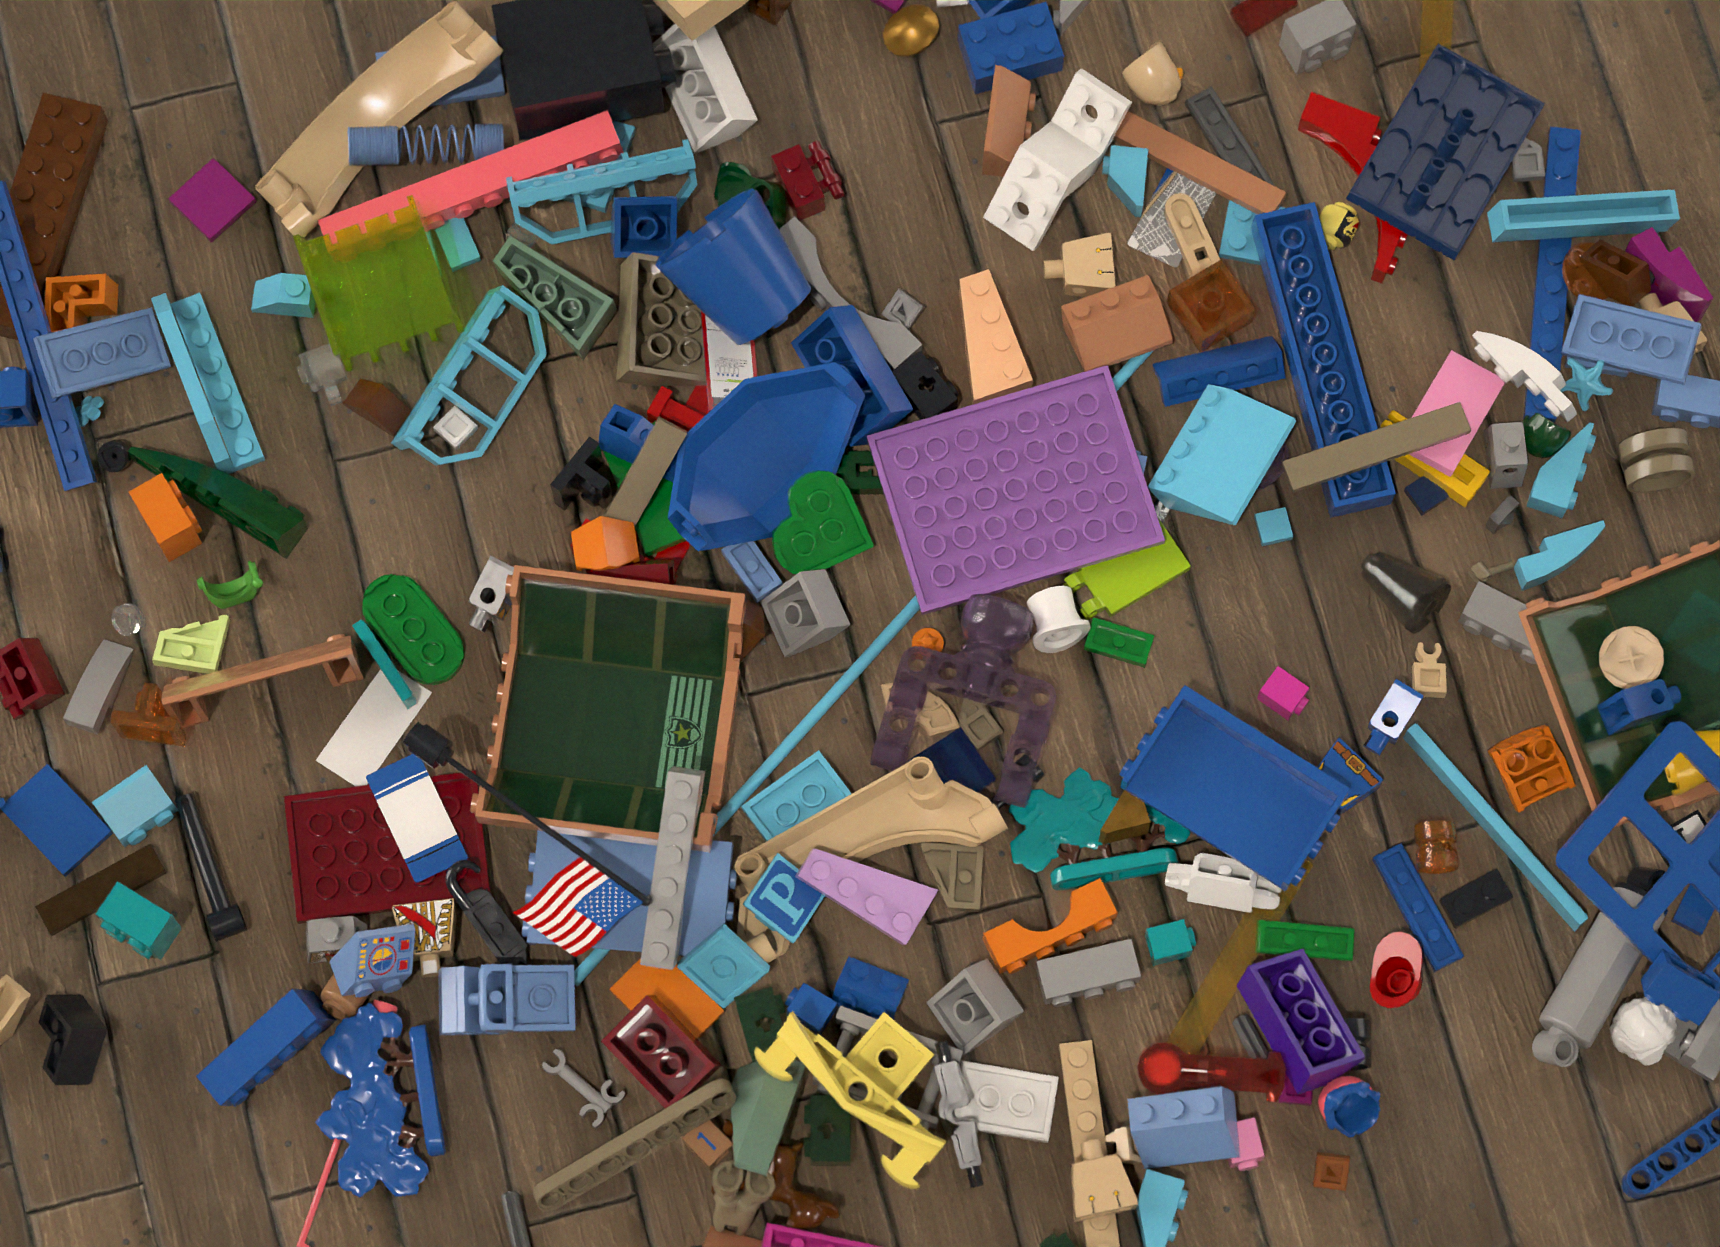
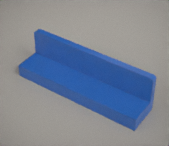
M1273 336L1153 364V371L1159 380L1161 399L1165 407L1200 399L1208 384L1238 390L1285 379L1282 350Z

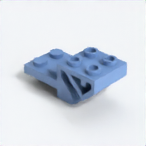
M485 964L481 965L480 968L457 966L438 970L439 1035H504L508 1032L575 1031L574 965Z

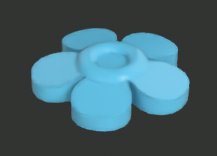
M88 396L81 401L82 406L75 408L81 427L85 426L89 419L94 421L100 416L101 411L99 408L104 403L100 396L94 398Z

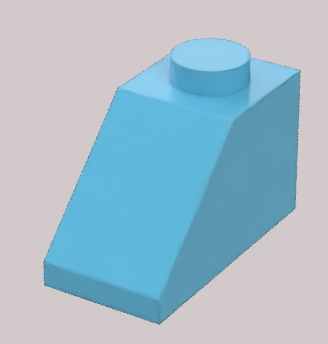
M1111 145L1110 156H1104L1102 174L1108 175L1107 186L1135 217H1141L1148 149Z
M280 273L255 281L251 311L255 313L314 318L317 286L313 276Z

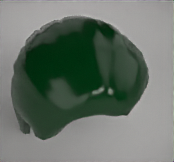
M1535 413L1530 419L1527 415L1522 422L1526 451L1538 458L1552 457L1564 447L1571 435L1570 430L1556 425L1540 413Z

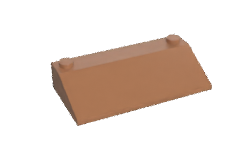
M338 634L329 637L327 642L194 678H190V676L175 678L172 680V684L164 686L161 701L176 727L182 729L209 721L203 696L319 664L323 665L333 687L363 680L364 677L352 636Z

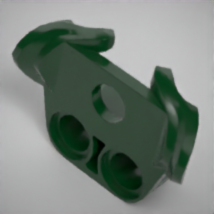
M735 162L722 163L718 171L714 198L718 200V207L739 193L753 188L762 197L779 229L786 224V195L782 185L777 182L752 177L748 168L742 164ZM768 188L770 197L765 202L763 194L765 189Z

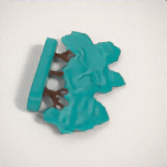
M1081 767L1064 780V794L1061 798L1058 799L1046 793L1043 789L1021 790L1015 795V801L1010 805L1009 813L1014 816L1019 824L1026 826V829L1010 842L1013 863L1023 864L1026 869L1037 873L1042 871L1052 859L1057 857L1068 862L1069 865L1060 866L1050 874L1052 888L1055 890L1080 888L1101 878L1103 883L1167 872L1169 863L1179 864L1176 851L1172 848L1149 850L1150 844L1159 837L1165 838L1168 842L1179 844L1185 842L1190 835L1189 830L1144 803L1150 821L1155 824L1151 835L1150 833L1145 834L1146 839H1142V835L1130 838L1137 843V853L1112 857L1109 847L1110 843L1102 844L1099 842L1101 828L1119 798L1112 796L1111 787L1100 780H1092L1091 775ZM1160 825H1164L1165 832L1158 834ZM1060 843H1064L1066 845L1067 852H1062L1060 850ZM1086 847L1102 851L1103 859L1077 863L1080 848Z

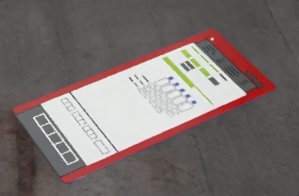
M701 311L708 409L711 411L744 379L757 377L755 341L751 340L745 344L736 345Z

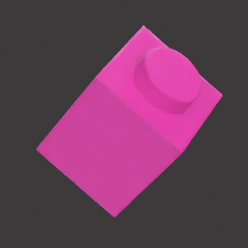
M1278 666L1259 691L1257 699L1289 721L1294 713L1299 716L1310 700L1306 698L1309 687Z

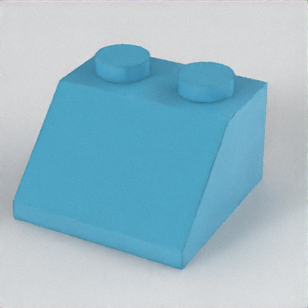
M147 765L92 802L124 847L129 844L133 846L140 843L146 838V832L156 825L158 827L164 826L173 819V814L178 811Z

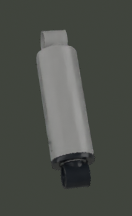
M1636 867L1629 873L1627 883L1617 882L1613 889L1630 907L1634 908L1666 871L1648 867ZM1668 909L1654 923L1653 929L1655 932H1657L1668 913ZM1601 911L1539 1016V1021L1546 1030L1536 1035L1532 1043V1051L1534 1057L1540 1062L1568 1067L1576 1060L1579 1048L1588 1049L1593 1044L1643 956L1634 944Z

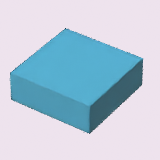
M1286 507L1254 515L1262 546L1293 539Z

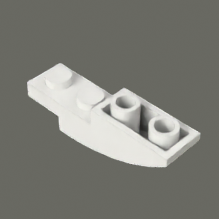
M1479 331L1472 335L1477 344L1474 348L1476 353L1485 362L1491 360L1497 366L1494 371L1505 383L1511 381L1517 388L1524 383L1534 396L1540 393L1547 400L1544 405L1556 418L1561 415L1569 422L1577 415L1572 402L1560 391L1566 386V382L1562 374L1551 363L1531 349L1508 338Z

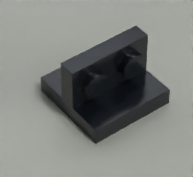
M590 436L550 484L555 504L564 511L580 492L582 493L580 495L582 499L593 507L598 504L603 509H606L612 501L609 481L597 473L603 464L600 443Z

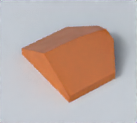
M599 516L571 531L576 570L590 569L601 571L619 568L632 561L634 563L640 561L634 522Z

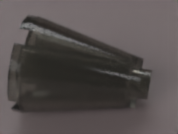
M1381 551L1376 554L1370 553L1361 565L1363 569L1362 577L1404 628L1413 634L1420 632L1428 626L1431 620L1427 617L1433 610L1437 613L1440 612L1451 591V586L1445 578Z

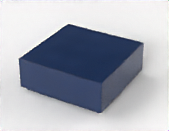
M1422 476L1404 489V492L1421 516L1445 502L1449 497L1444 489L1425 476Z

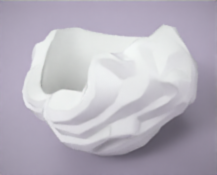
M1646 997L1634 998L1632 1001L1622 1004L1610 1026V1037L1613 1045L1619 1052L1638 1060L1643 1065H1653L1660 1061L1667 1045L1672 1044L1676 1038L1677 1024L1675 1015L1671 1011L1672 1009L1663 1004L1657 1006Z

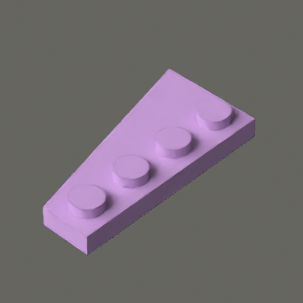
M815 848L811 849L795 876L901 945L908 943L938 892L937 889Z

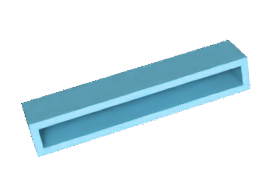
M1675 190L1500 200L1487 213L1492 242L1642 233L1653 227L1655 232H1665L1680 219Z

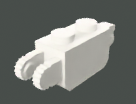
M1207 853L1196 855L1194 863L1190 865L1169 863L1165 878L1166 886L1188 892L1187 901L1249 913H1251L1252 907L1267 908L1268 910L1275 909L1280 901L1278 893L1282 891L1281 888L1235 859Z

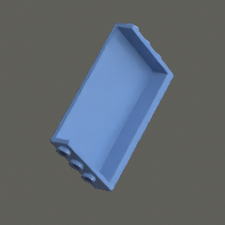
M538 831L536 853H530L528 871L534 873L533 884L526 887L525 904L530 902L556 873L579 858L577 854L544 831ZM560 834L646 896L650 894L657 846ZM712 840L711 853L691 850L678 956H685L723 923L726 925L727 921H733L734 902H728L729 890L736 889L737 881L736 871L731 870L734 846L732 842ZM640 904L624 915L592 948L642 952L648 906ZM523 920L522 936L527 937L529 945H536V943L557 945Z

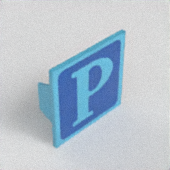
M776 853L742 905L754 913L755 918L770 930L777 931L794 944L825 895L796 878L795 876L799 869L779 853Z

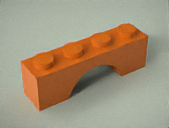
M1101 878L1071 892L1069 914L1054 929L1042 932L1031 931L1023 928L1012 919L984 932L983 941L999 974L1005 971L1013 974L1025 968V962L1037 957L1039 961L1055 953L1054 948L1066 943L1067 947H1070L1084 940V934L1094 929L1096 933L1109 929L1114 925L1112 921L1116 919L1118 912Z

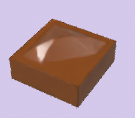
M1317 1152L1313 1187L1346 1191L1350 1156Z

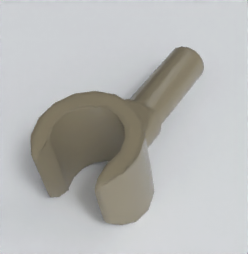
M1480 561L1471 567L1468 574L1476 584L1478 581L1484 583L1491 576L1514 569V564L1511 561L1488 569Z

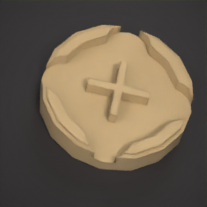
M1637 626L1622 627L1611 632L1603 641L1599 652L1600 668L1605 678L1614 686L1622 689L1654 681L1660 675L1664 664L1663 649L1659 640L1650 631Z

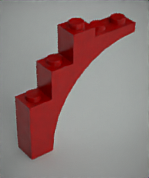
M1311 92L1300 118L1298 131L1321 141L1336 152L1359 177L1380 139L1382 129L1377 127L1381 117ZM1375 216L1378 243L1377 258L1371 280L1382 284L1386 274L1392 276L1399 259L1393 255L1397 247L1403 249L1408 234L1390 225L1388 221H1383Z

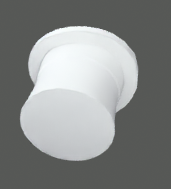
M1055 586L1044 589L1031 596L1027 601V606L1037 628V633L1032 638L1033 645L1041 652L1057 653L1064 651L1083 639L1091 629L1088 620L1080 619L1075 607L1072 589L1068 586Z

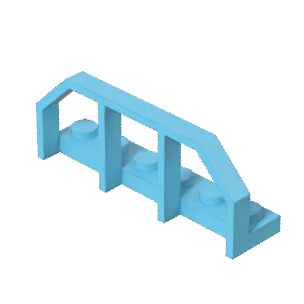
M688 139L682 140V147L630 158L627 152L621 153V160L574 169L573 164H568V171L513 182L512 176L506 177L515 223L550 244L611 232V220L590 225L585 224L579 193L591 194L597 191L598 188L608 186L619 188L628 184L630 197H637L634 185L636 180L652 181L660 175L669 173L681 175L688 172L689 178L676 195L678 213L698 185L694 156ZM573 194L579 227L551 232L520 214L518 206L529 207L537 201L546 199L558 201L564 199L567 195Z
M503 285L488 290L391 444L400 450L411 448L435 466L482 457L547 354L538 310ZM504 300H507L528 316L535 355L523 374L481 344L489 334L490 330L487 326L492 318L497 319L506 306L503 303ZM472 350L517 382L494 420L452 391L457 383V380L454 379L460 369L464 370L473 359ZM442 397H445L488 428L473 452L440 458L419 443L424 435L422 428L427 420L431 422L441 408L438 403Z
M166 293L151 298L197 422L217 469L226 474H231L265 461L201 294L197 293L174 303H170ZM174 313H175V316H176V318H177V321H178V324H179V326H180V329H181V331H182V334H183V336H184L185 342H184V340H183V338H182V335H181V333H180L179 327H178L177 322H176V320H175V317H174V315H173ZM194 368H196V370H197V373H198L199 378H200V380H201V383H202V386H203L204 391H205V393H206V396H205V394H204V392H203V389H202V387H201V384H200V382H199V379H198V377H197V374H196V371H195ZM213 417H215V419H216V422H217V424H218L219 430H218V428H217V425H216V423H215Z

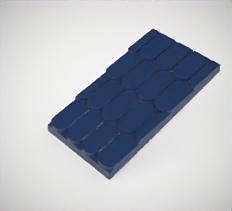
M1438 43L1350 190L1346 200L1361 206L1367 212L1383 221H1388L1390 225L1411 237L1414 236L1420 242L1455 260L1545 103Z

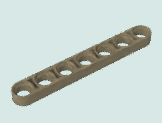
M717 1079L539 1182L532 1192L538 1209L549 1212L560 1208L729 1109L736 1101V1095L730 1082L725 1079ZM721 1092H727L722 1097L713 1099V1097ZM692 1109H698L695 1113L685 1116V1113H687L688 1111ZM669 1125L666 1130L656 1132L659 1128ZM641 1142L637 1147L627 1149L631 1144ZM613 1159L605 1165H599L602 1161ZM584 1175L582 1179L570 1182L575 1177ZM556 1192L553 1196L549 1198H542L548 1193Z

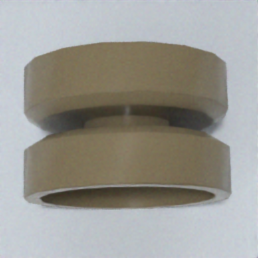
M1661 428L1631 436L1619 444L1618 450L1621 463L1629 466L1624 472L1627 490L1634 493H1653L1681 486L1695 478L1696 471L1693 458L1685 455L1690 449L1688 434L1684 429Z

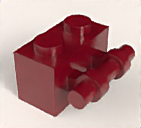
M814 141L808 145L812 156L808 158L805 157L800 144L771 156L772 171L778 183L784 188L790 209L799 221L825 210L824 193L830 191L835 200L844 196L841 187L842 180L838 173H834L829 163L831 158L827 150L822 148L819 141ZM816 168H819L824 178L819 182L812 171Z
M19 637L0 649V692L4 698L1 702L5 710L10 711L13 720H18L25 716L23 709L40 710L65 695L38 638Z

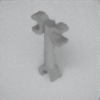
M555 1049L553 1053L560 1059V1063L556 1067H550L546 1062H543L542 1067L544 1071L550 1075L561 1076L592 1103L584 1105L579 1115L584 1118L587 1113L591 1111L596 1112L598 1118L593 1122L592 1126L594 1129L601 1127L604 1122V1115L613 1105L622 1103L626 1093L622 1090L618 1096L610 1097L607 1093L609 1088L612 1087L613 1082L609 1079L602 1085L600 1094L566 1064L564 1054L560 1050Z

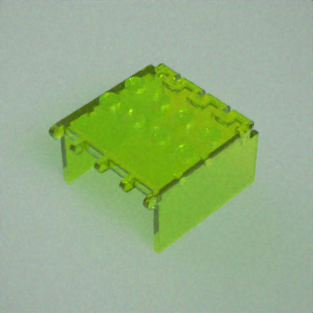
M413 195L407 196L409 206L393 211L396 223H391L388 213L364 221L367 233L362 234L358 223L334 231L338 243H332L329 233L308 241L299 234L293 236L333 354L343 361L347 372L353 370L350 358L369 352L373 363L380 360L376 349L399 342L404 353L409 351L406 339L428 332L433 343L438 341L435 331L437 328L455 322L458 333L465 331L425 214L422 211L419 200Z

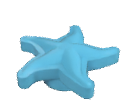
M1570 358L1567 361L1568 365L1572 368L1573 378L1566 381V386L1560 391L1568 390L1577 393L1583 411L1589 409V399L1593 394L1611 395L1613 393L1612 388L1604 386L1601 382L1600 376L1603 371L1604 360H1599L1596 366L1591 368H1585L1584 365L1574 358Z

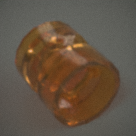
M1441 820L1415 824V844L1420 847V850L1415 853L1416 871L1424 874H1442L1458 870V851L1453 848V845L1457 842L1455 822Z

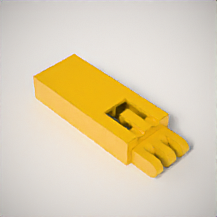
M1392 410L1387 416L1389 420H1384L1380 426L1383 428L1393 423L1407 420V418ZM1410 454L1394 459L1419 477L1425 476L1444 489L1451 499L1463 507L1468 505L1490 473L1488 469L1466 454L1461 458L1451 477Z

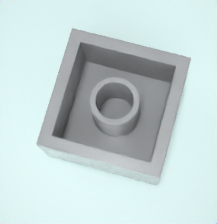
M1325 0L1286 19L1279 46L1296 75L1304 71L1311 73L1317 70L1323 62L1331 58L1338 60L1349 52L1357 24L1343 0Z

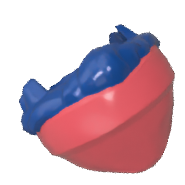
M1353 1076L1338 1077L1330 1081L1322 1089L1318 1099L1319 1111L1330 1130L1337 1129L1342 1134L1347 1135V1137H1353L1356 1134L1360 1135L1377 1123L1380 1112V1093L1373 1091L1370 1084L1360 1078Z

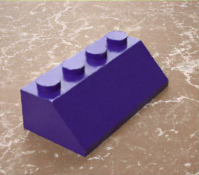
M1303 949L1247 967L1237 984V988L1298 1095L1327 1085L1330 1081L1338 1078L1364 1060L1365 1055Z

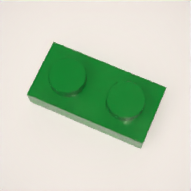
M1093 617L1084 650L1145 668L1154 635Z

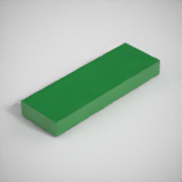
M1257 920L1255 953L1284 955L1303 949L1308 958L1351 962L1353 961L1355 928Z

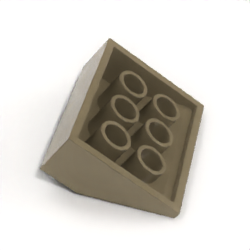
M631 253L621 263L617 382L643 386L707 385L701 310L657 268L655 263L660 256Z

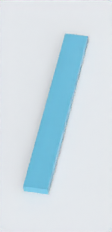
M1416 723L1406 731L1403 739L1575 932L1588 919V915L1422 728Z

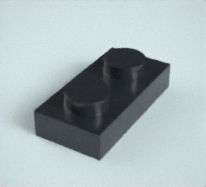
M1496 869L1442 897L1439 902L1456 929L1510 901L1513 896Z

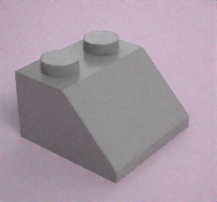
M826 569L801 571L760 601L784 657H790L824 643L850 626Z
M988 959L963 969L926 1002L956 1047L963 1051V1056L1005 1029L1024 1012Z

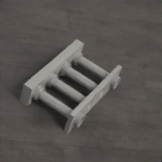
M840 1006L836 1015V1024L841 1025L840 1030L842 1033L836 1049L845 1058L854 1036H858L859 1032L866 1034L878 1019ZM906 1030L934 1054L932 1057L934 1067L918 1110L905 1107L921 1120L920 1124L928 1130L930 1127L936 1130L938 1118L931 1116L930 1113L940 1089L935 1072V1065L939 1063L934 1043L938 1041ZM949 1046L952 1060L957 1059L960 1065L963 1051ZM883 1051L878 1056L879 1062L882 1057ZM813 1076V1084L818 1086L817 1091L825 1095L831 1096L829 1092L822 1086V1084L815 1078V1076ZM857 1083L856 1088L853 1086L849 1087L848 1093L852 1099L861 1101L866 1098L867 1089L863 1084Z

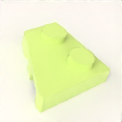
M229 615L218 616L219 620L200 624L198 621L187 624L183 628H171L160 631L152 659L155 666L206 674L216 672L230 623Z

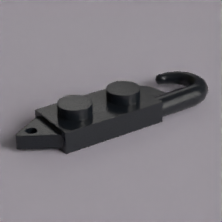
M460 860L453 863L446 873L445 883L448 891L500 964L518 965L522 961L527 965L526 947L528 944L492 894L485 889L473 890L466 894L457 881V875L460 870L469 868L476 873H480L481 868L470 860Z

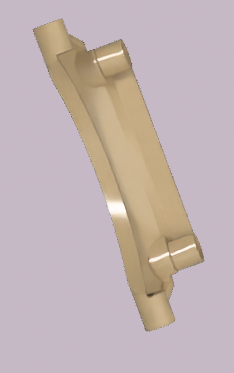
M913 758L903 766L737 858L734 866L735 871L748 894L740 898L737 936L766 963L785 954L790 941L777 931L770 930L755 918L754 913L742 905L776 853H779L798 869H800L813 848L858 863L884 850L913 843L945 842L976 847L1007 830L1008 827L997 807L991 803L988 797L954 780L943 784L929 758Z

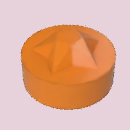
M923 628L913 636L912 651L918 659L933 661L943 651V637L937 630Z

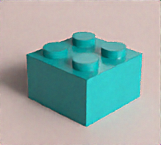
M118 881L96 913V916L102 921L100 927L106 931L107 935L120 943H123L125 939L128 940L127 943L133 947V950L148 960L151 956H154L161 961L182 929L172 914Z

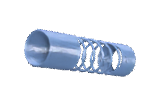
M476 123L475 143L472 128L467 124L463 136L462 155H460L456 129L451 124L448 130L445 156L439 127L434 125L429 157L422 126L419 125L416 130L413 158L408 132L404 125L400 130L399 145L397 126L348 127L349 165H398L401 155L403 130L412 165L416 161L419 130L428 164L432 161L435 130L437 131L444 164L448 161L451 130H453L459 162L462 164L464 161L468 129L474 159L478 160L504 150L503 124Z

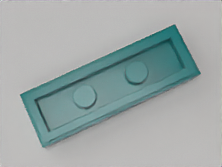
M361 619L352 626L407 710L416 705L417 700L365 621Z

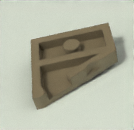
M921 842V851L947 910L980 911L984 846L969 847L957 844Z

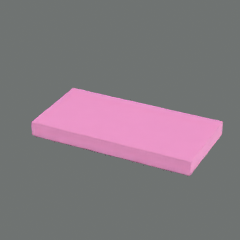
M1451 350L1412 418L1460 402L1471 432L1470 434L1413 452L1410 455L1451 477L1505 382L1498 375Z

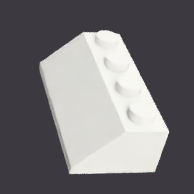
M674 24L652 44L654 51L670 48L677 85L667 86L665 89L694 153H699L740 136L758 120L715 26L691 41Z

